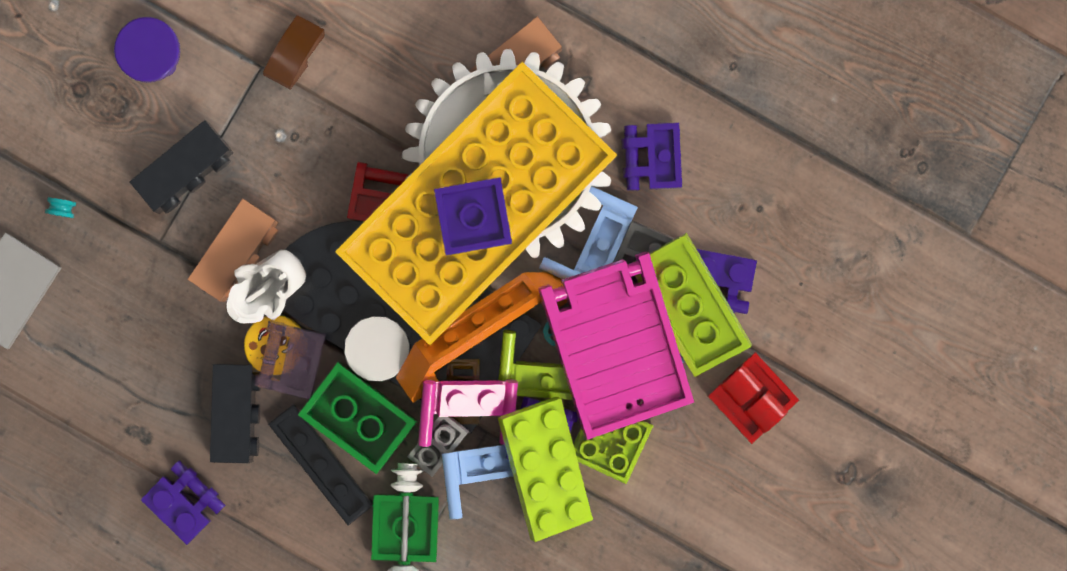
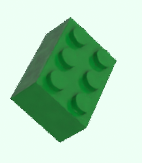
M337 362L298 414V416L375 474L381 471L418 421L341 362Z

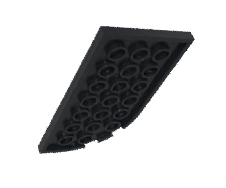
M344 221L321 226L301 236L285 249L300 260L306 273V279L303 285L286 299L283 311L344 351L345 340L350 330L361 320L370 317H386L398 323L407 334L410 351L413 345L422 339L335 252L364 223L363 221ZM485 289L483 293L468 308L478 303L479 301H481L493 292L489 291L488 289ZM524 313L455 359H480V381L498 380L503 330L516 331L513 363H516L542 324ZM447 364L434 372L438 381H447ZM454 369V376H473V369ZM396 376L389 379L396 385L400 386V384L396 380ZM477 424L461 425L472 433Z

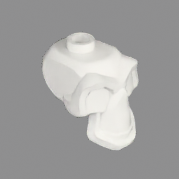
M278 250L257 264L242 265L234 270L238 284H235L230 290L227 300V312L233 320L239 323L260 322L264 314L269 319L275 320L281 315L286 299L305 282L306 273L300 260L287 250Z

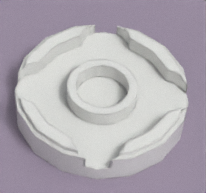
M370 317L361 320L350 330L345 340V356L348 365L358 376L369 381H384L395 377L410 352V343L406 332L398 323L386 317Z

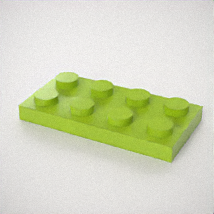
M687 233L649 253L678 350L694 377L751 347L752 343ZM641 274L635 275L639 283L643 282Z
M553 397L498 417L530 540L537 542L592 521L593 517L562 399Z

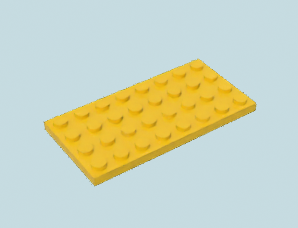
M521 62L335 252L431 345L608 166L617 154L529 67ZM501 177L512 244L446 256L434 189Z

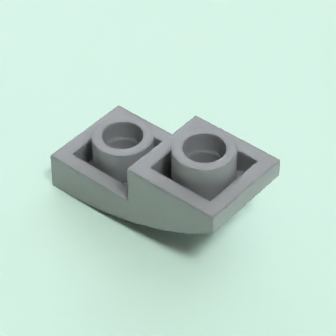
M438 417L433 423L431 446L422 447L417 444L407 457L433 477L443 464L442 454L453 452L469 431L452 417Z

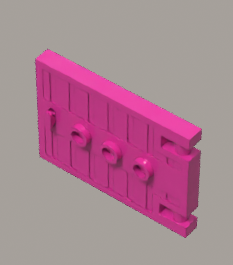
M648 252L635 255L637 261L629 264L622 259L561 280L563 286L552 289V286L549 284L538 288L582 431L587 440L695 403ZM641 274L643 282L633 285L631 277ZM567 299L569 307L559 310L557 302Z

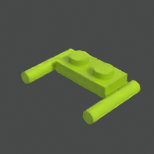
M503 330L498 380H517V396L559 397L561 399L573 400L562 364L516 361V363H513L516 331Z

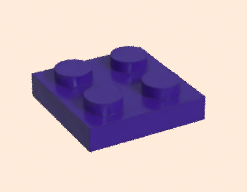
M501 177L434 189L446 256L512 244Z

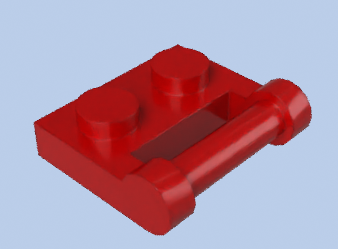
M358 162L347 219L365 222L392 194L365 189V179L400 186L410 174L368 167V163Z

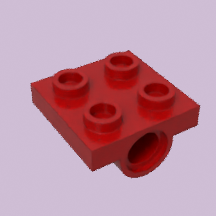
M756 352L707 395L750 444H753L763 433L773 428L788 413V410L799 401Z

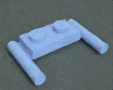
M591 186L589 192L599 200L603 207L574 270L546 257L543 258L539 269L561 279H566L613 263L638 207Z
M505 445L442 454L450 520L463 518L459 485L513 477L510 462L505 459L507 454Z

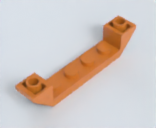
M548 272L522 273L465 310L431 345L423 338L416 342L397 374L396 380L413 403L422 398L423 381L432 380L439 382L434 373L435 371L539 303L543 306L538 288L548 284L552 286V289L563 286L561 282L563 279ZM567 299L558 301V308L568 302Z

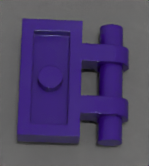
M679 123L647 124V137L638 138L637 125L624 126V139H621L622 149H625L626 167L623 168V178H626L627 191L640 190V177H649V190L682 188ZM639 148H647L648 166L639 167Z
M697 249L717 285L728 288L725 299L733 313L747 314L749 302L737 299L738 290L752 291L757 260Z
M179 460L171 468L179 479L173 484L166 476H163L141 501L188 545L211 522L202 511L208 506L213 512L218 514L226 505L217 497L219 494L212 487L209 489L196 477L198 473L192 467L188 469ZM186 486L200 498L196 504L181 492Z

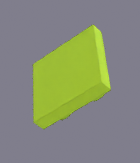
M640 421L588 440L584 437L581 427L573 444L577 460L581 464L627 484L654 425Z

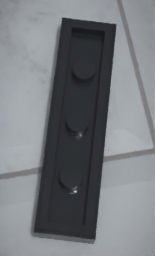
M293 404L268 425L349 526L373 507V503L315 429L298 416L300 410Z

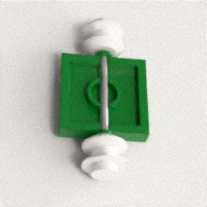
M398 463V469H391L392 472L397 474V481L391 483V486L395 490L403 492H400V495L374 494L371 560L397 561L399 565H394L387 571H419L410 565L411 562H437L439 496L413 495V492L423 487L422 484L417 482V475L424 472V470L417 469V463Z

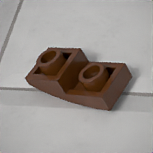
M297 15L274 49L263 71V75L291 90L308 67V58L325 37L324 29Z

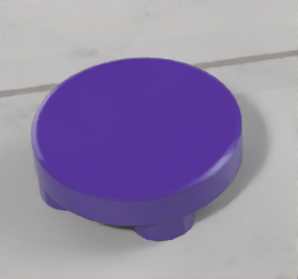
M142 17L130 21L120 30L115 41L114 53L117 64L126 75L140 82L152 83L160 81L175 72L180 58V43L176 33L165 22L152 17Z

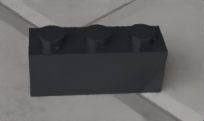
M204 120L129 182L153 212L160 214L164 211L167 214L181 203L178 198L187 191L193 193L203 186L206 182L204 177L214 170L217 173L231 162L228 157L234 152L212 125Z
M213 364L210 462L252 463L253 457L259 455L260 443L259 437H254V425L260 423V404H255V393L261 390V372H256L253 365Z

